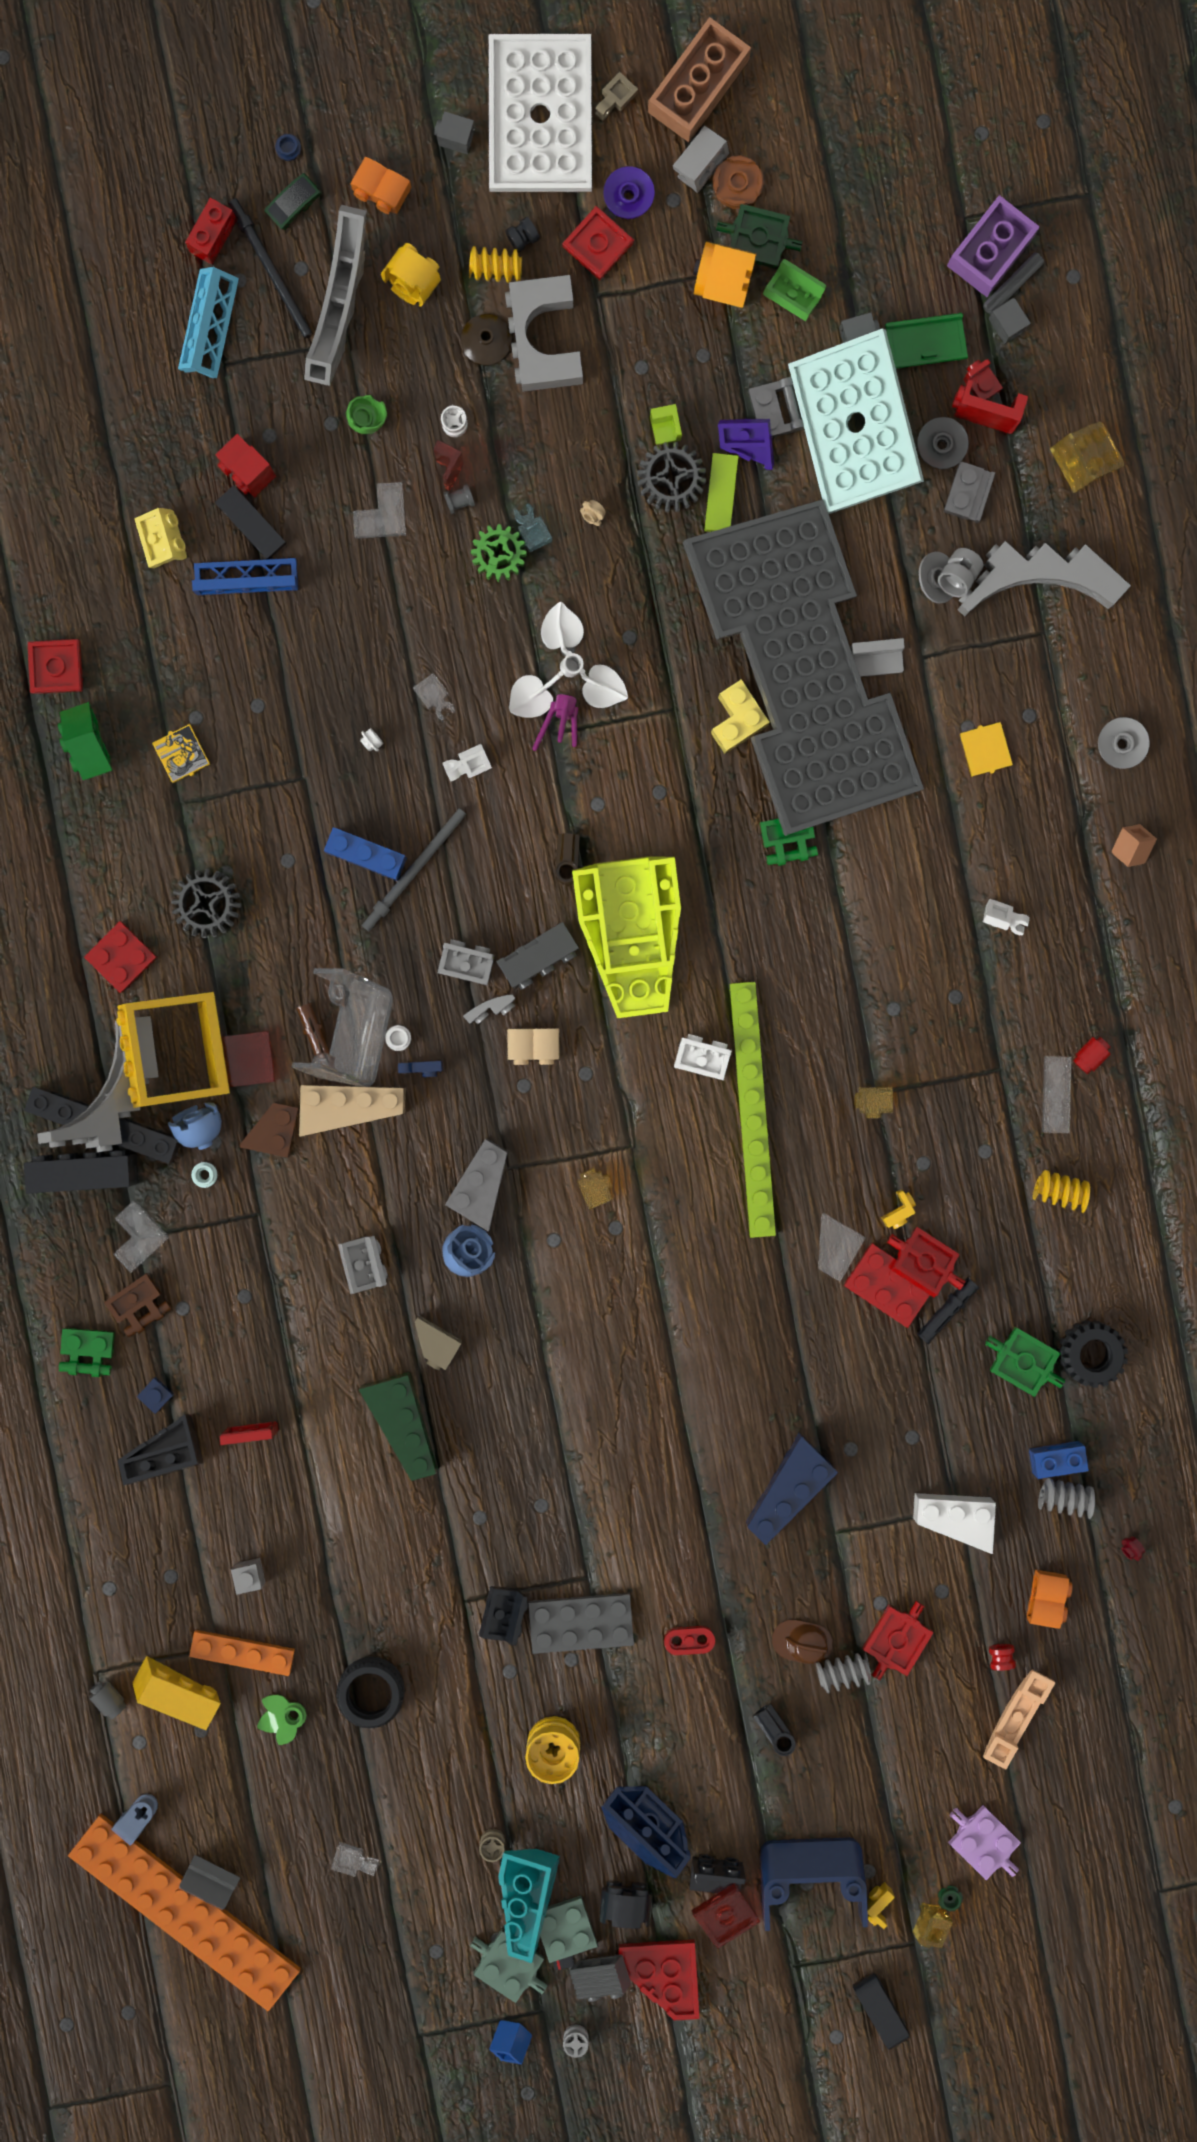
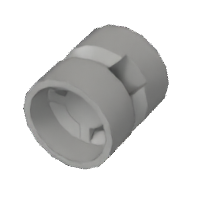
M958 548L955 550L947 565L938 576L940 588L953 597H964L983 569L982 559L970 549Z

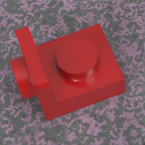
M989 359L982 363L980 360H977L967 368L968 372L963 379L965 383L968 379L973 380L971 392L974 396L986 400L1003 389L989 368L991 364Z

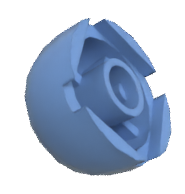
M204 1103L206 1108L197 1110V1105L187 1108L172 1118L174 1123H168L172 1134L181 1145L189 1148L198 1147L199 1150H202L213 1144L212 1141L218 1136L222 1125L220 1113L214 1103Z
M461 1225L446 1237L443 1244V1259L450 1271L459 1276L471 1277L481 1274L491 1266L495 1258V1252L492 1253L491 1245L493 1242L491 1237L485 1230L476 1225Z

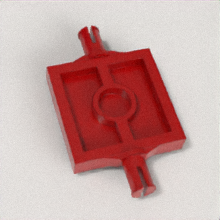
M916 1227L905 1242L894 1234H891L889 1240H887V1244L899 1250L898 1259L892 1271L933 1298L939 1294L942 1286L947 1282L958 1288V1290L964 1286L965 1280L953 1274L954 1264L960 1254L920 1228Z
M915 1601L909 1613L901 1612L891 1605H888L863 1646V1650L874 1656L879 1662L871 1674L877 1680H881L887 1668L897 1670L906 1676L910 1673L933 1634L931 1629L922 1625L917 1619L923 1608H925L923 1604Z

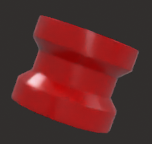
M995 1644L989 1646V1653L992 1655V1661L990 1662L992 1670L1004 1671L1016 1667V1661L1012 1656L1015 1652L1014 1645Z

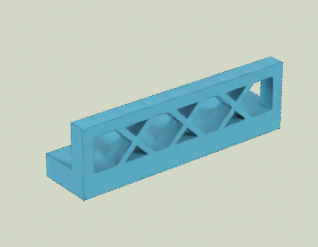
M215 267L200 269L179 362V370L186 373L198 372L210 378H217L239 278ZM220 278L229 282L228 291L224 295H222L219 289ZM217 303L220 304L223 310L222 318L218 320L213 313L214 305ZM214 328L218 336L216 343L211 345L207 337L208 331ZM209 353L212 360L211 369L201 366L203 355Z

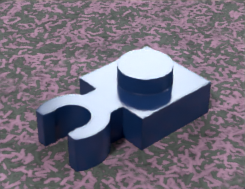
M443 1061L398 1063V1073L422 1072V1077L438 1076L437 1071H443Z

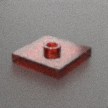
M269 1031L221 1037L229 1087L276 1082Z
M735 1883L691 1910L694 1918L717 1949L760 1923L758 1915Z

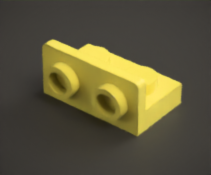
M157 508L134 518L149 568L159 567L172 560H184L187 558L185 543L181 538L178 528V519L172 509Z

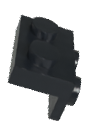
M490 1586L479 1636L483 1639L506 1641L508 1644L516 1646L517 1640L522 1633L521 1623L523 1614L528 1607L527 1596L518 1589Z

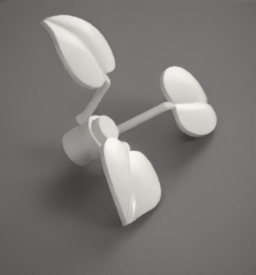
M562 602L557 603L548 612L541 627V637L546 647L549 649L561 647V651L566 655L560 663L561 671L544 686L542 681L533 675L523 676L514 683L510 694L509 710L519 717L533 718L546 713L550 709L551 702H553V697L547 689L563 675L574 677L579 673L582 679L587 681L583 685L582 694L586 702L593 707L607 708L628 698L625 684L613 669L605 665H595L590 669L588 677L583 669V659L581 656L566 649V647L573 648L577 646L583 638L584 631L579 618Z

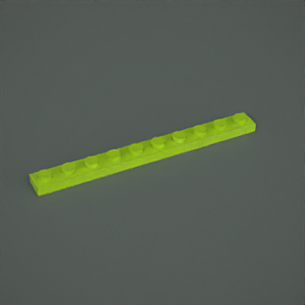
M756 983L729 984L750 1238L776 1236Z

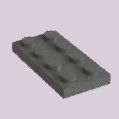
M630 1593L535 1600L528 1603L533 1654L634 1646Z

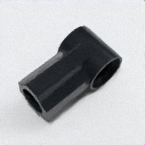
M771 1703L760 1708L753 1715V1718L773 1745L774 1751L781 1756L792 1754L796 1747L793 1732L788 1729ZM782 1736H786L791 1740L790 1744L786 1747H781L777 1744V1740Z

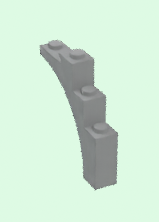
M341 205L339 209L335 248L327 291L317 329L306 357L304 380L330 386L344 354L346 330L354 313L356 289L364 272L365 251L363 250L367 211L345 205Z
M1005 541L1000 547L995 544L985 555L989 559L984 566L991 573L986 570L977 579L976 582L979 586L973 592L969 590L964 597L959 599L962 605L957 610L966 616L979 603L1000 591L1014 586L1033 583L1056 584L1075 589L1094 598L1109 609L1131 585L1086 544L1080 550L1075 547L1065 558L1068 561L1067 563L1046 543L1040 549L1035 546L1026 556L1029 560L1027 561Z
M151 1016L136 1017L135 1022L145 1084H149L150 1078L158 1077ZM116 1021L114 1060L108 1079L98 1097L87 1110L73 1121L57 1129L37 1133L39 1144L49 1143L51 1148L66 1146L65 1141L72 1140L73 1145L85 1143L86 1148L96 1147L97 1152L113 1150L112 1145L122 1144L119 1118L131 1117L130 1112L138 1111L140 1107L133 1108L130 1095L128 1096V1088H130L129 1077H126L124 1073L126 1057L125 1051L123 1052L120 1047L121 1026H118Z

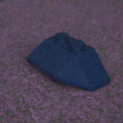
M647 1786L616 1787L601 1806L609 1828L649 1866L673 1878L678 1877L691 1859L683 1821Z

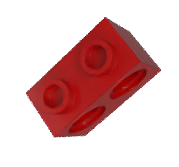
M209 198L185 242L190 253L213 265L237 222L232 209Z

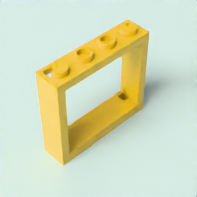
M214 992L126 1003L118 1006L116 1022L118 1026H121L120 1047L123 1052L125 1051L124 1073L126 1077H129L130 1088H128V1096L130 1095L133 1108L230 1093ZM197 1003L210 1089L147 1098L134 1011Z

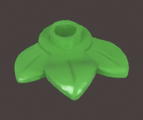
M278 1694L264 1697L262 1703L268 1711L259 1720L258 1729L269 1733H276L278 1745L291 1742L296 1736L297 1728L306 1720L307 1714L304 1706L297 1702H289L284 1696ZM290 1711H296L298 1717L292 1718L289 1714Z

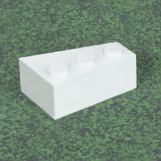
M915 1493L913 1519L918 1525L993 1554L996 1503L992 1498Z

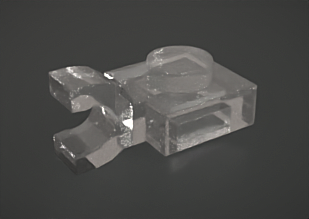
M339 1842L331 1870L354 1877L357 1871L360 1870L374 1876L380 1860L372 1857L364 1858L362 1857L364 1849Z

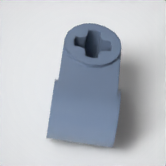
M151 1794L139 1796L131 1807L121 1815L111 1830L131 1846L158 1809L157 1799ZM143 1807L147 1808L145 1812L141 1810Z

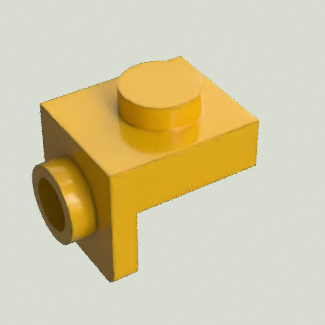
M903 1190L896 1192L903 1205L881 1217L888 1228L891 1226L894 1229L901 1227L907 1223L906 1218L915 1214L912 1207L916 1206L910 1193L905 1194Z
M885 1882L880 1887H874L867 1899L868 1920L874 1926L879 1924L883 1929L888 1925L885 1917L880 1912L895 1898L892 1889Z

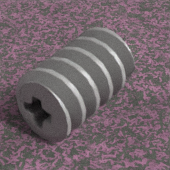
M1047 1478L1040 1490L1038 1508L1041 1510L1044 1503H1047L1048 1511L1051 1512L1054 1505H1057L1058 1513L1061 1514L1064 1507H1067L1068 1515L1070 1516L1074 1509H1077L1078 1517L1080 1518L1084 1511H1087L1088 1519H1091L1095 1509L1094 1489L1091 1486H1087L1084 1489L1081 1484H1077L1074 1488L1071 1482H1067L1064 1486L1061 1480H1057L1054 1484L1053 1479Z
M866 1652L864 1660L856 1653L854 1662H852L848 1655L845 1656L844 1664H842L838 1657L835 1658L834 1666H832L828 1659L825 1660L824 1668H822L819 1662H816L820 1686L824 1687L827 1693H830L831 1685H834L836 1690L840 1691L841 1683H844L846 1688L850 1689L851 1681H854L856 1686L860 1687L861 1679H864L867 1685H870L871 1672Z

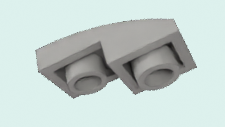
M505 995L488 1000L470 1010L463 1017L469 1024L475 1021L478 1025L489 1015L486 1012L489 1008L495 1015L501 1012L504 1016L515 1007L512 1002L516 998L513 995Z

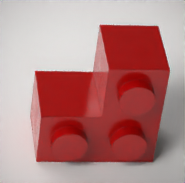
M238 434L215 454L219 460L217 466L226 476L233 475L231 477L245 495L249 492L255 498L276 477L270 464L252 445L249 446Z

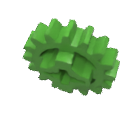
M501 524L497 525V530H493L489 525L487 526V534L482 531L479 532L480 541L473 540V544L477 547V549L471 550V555L477 556V558L472 560L473 565H481L478 568V573L482 574L486 571V578L490 580L492 575L496 576L497 582H500L503 575H505L507 580H510V573L513 572L518 575L517 566L524 567L525 562L520 559L527 556L525 550H520L525 546V542L517 541L520 534L516 532L512 535L510 526L503 531ZM494 537H499L498 540L493 542L488 541ZM510 541L515 546L516 554L508 548ZM502 548L504 555H499L496 558L494 551H499ZM482 552L490 558L488 565L483 561ZM505 564H508V565H509V566L506 567V568L498 569L499 566H502V565H505Z

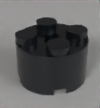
M608 1880L606 1886L602 1887L599 1921L605 1924L606 1919L611 1920L612 1926L619 1928L637 1929L641 1928V1923H645L646 1927H649L653 1893L647 1889V1884L633 1882L632 1886L628 1887L621 1886L622 1882Z

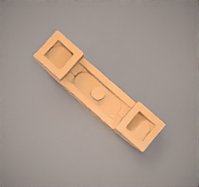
M1033 1669L1028 1673L1002 1713L988 1742L983 1758L1005 1770L1007 1769L1018 1750L1017 1744L1040 1703L1044 1704L1054 1687V1680Z

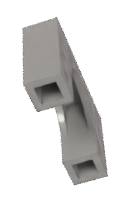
M570 275L509 282L510 291L505 292L507 308L512 307L513 317H508L510 333H515L516 342L511 343L513 359L518 358L519 368H514L516 384H522V392L583 384L580 352L556 355L543 354L535 350L526 337L527 328L537 315L548 311L573 308Z

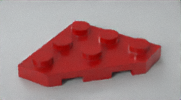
M695 1939L619 1944V1955H623L629 1978L639 1987L642 1993L662 2007L666 2014L674 2021L700 2019Z

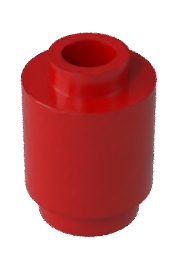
M1092 1037L1075 1054L1077 1057L1073 1062L1088 1075L1091 1071L1094 1072L1111 1055L1108 1051L1111 1046L1101 1037L1097 1040Z

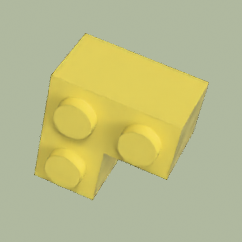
M739 680L719 694L718 698L730 715V718L713 728L711 734L724 754L766 728L769 721L742 680Z

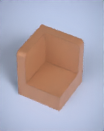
M1141 824L1123 827L1112 849V853L1127 867L1144 864L1157 838Z

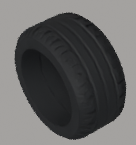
M364 1657L351 1663L341 1675L336 1690V1700L342 1715L349 1722L361 1728H378L393 1720L400 1711L405 1694V1685L400 1672L392 1663L379 1657ZM367 1673L381 1676L391 1687L392 1699L390 1703L378 1711H366L359 1708L353 1702L349 1693V1687L353 1679Z

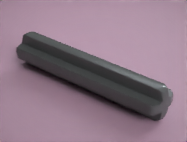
M1033 253L984 303V310L991 315L992 311L1003 305L1042 266L1044 259L1038 253Z

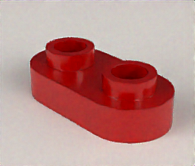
M706 1626L677 1627L667 1631L664 1637V1645L666 1650L672 1655L704 1654L713 1649L715 1636L713 1631ZM699 1635L707 1637L705 1642H699L697 1638ZM678 1636L682 1640L679 1644H674L672 1639Z

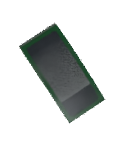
M302 173L264 211L280 229L286 230L301 211L306 212L322 192L305 173Z

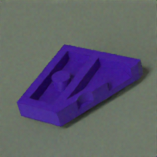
M770 419L719 421L718 430L721 449L730 453H736L747 461L752 459L765 465L764 468L767 470L773 469L774 458Z

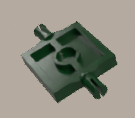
M744 204L740 205L738 216L733 224L718 220L716 231L731 234L730 247L756 253L755 264L778 269L780 257L785 248L800 252L803 242L788 238L787 228L790 216Z

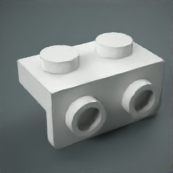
M688 1034L687 1039L681 1038L674 1068L724 1080L729 1057L732 1052L727 1049L728 1044L713 1041L712 1045L702 1043V1037Z

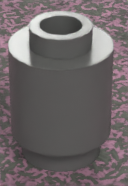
M100 1680L89 1690L92 1693L89 1699L104 1717L108 1716L110 1719H113L127 1706L123 1702V1696L109 1680L104 1683Z

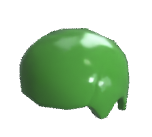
M372 395L355 397L350 401L345 414L349 426L354 431L360 434H373L385 423L387 410L383 401L379 402Z

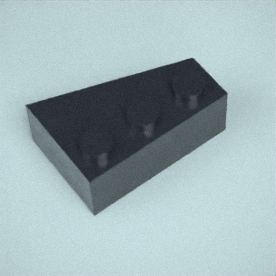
M184 1414L177 1421L117 1460L123 1485H133L204 1464L191 1414Z

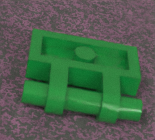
M779 819L759 823L764 848L775 847V854L766 855L767 865L778 864V866L786 865L788 861L798 859L800 861H807L809 857L818 856L816 846L806 847L805 840L815 838L813 827L785 836ZM797 842L798 849L784 852L783 844Z
M63 1328L60 1354L70 1355V1362L60 1361L59 1371L68 1372L69 1375L84 1373L91 1374L92 1377L110 1376L112 1366L102 1365L103 1358L113 1357L115 1332ZM80 1356L93 1357V1363H79Z

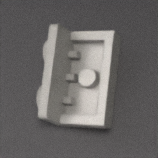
M452 939L450 944H443V952L438 969L439 974L488 985L495 957L493 954H489V948L475 946V950L465 948L466 943Z
M366 1236L338 1244L350 1294L387 1285V1271L381 1263V1247L378 1240H375V1236Z

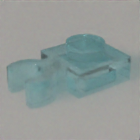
M528 503L526 504L527 515L522 516L515 509L514 516L518 523L523 524L518 527V532L529 552H532L552 542V537L541 516L533 519V508Z

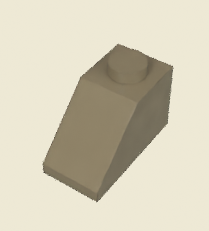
M419 1315L415 1325L423 1357L428 1359L426 1363L434 1369L440 1370V1368L446 1370L459 1349L462 1340Z

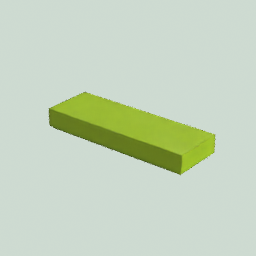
M717 453L712 455L704 531L713 532L731 526L738 456Z

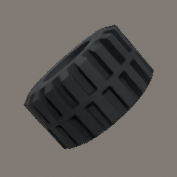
M1086 1320L1082 1321L1083 1324L1076 1323L1072 1325V1330L1067 1329L1065 1339L1061 1338L1060 1340L1062 1348H1058V1352L1061 1353L1059 1361L1064 1366V1371L1082 1385H1089L1093 1388H1098V1385L1105 1387L1109 1385V1381L1115 1382L1118 1379L1116 1377L1117 1374H1123L1124 1372L1123 1364L1128 1362V1359L1125 1358V1354H1128V1349L1124 1346V1339L1118 1335L1119 1333L1115 1329L1099 1321L1093 1320V1322ZM1090 1340H1101L1106 1348L1105 1358L1102 1363L1093 1368L1083 1366L1080 1360L1082 1347Z

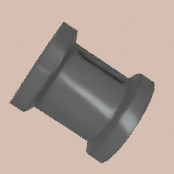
M465 484L462 489L451 493L443 492L451 515L455 513V510L469 505L471 507L475 506L468 484Z

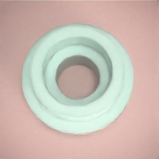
M201 1162L192 1170V1180L199 1187H210L217 1180V1170L211 1163ZM202 1170L209 1172L208 1179L205 1180L201 1177Z

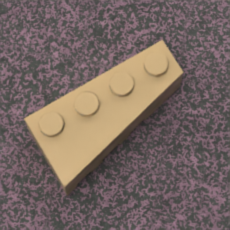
M301 1085L299 1137L404 1114L406 1088Z

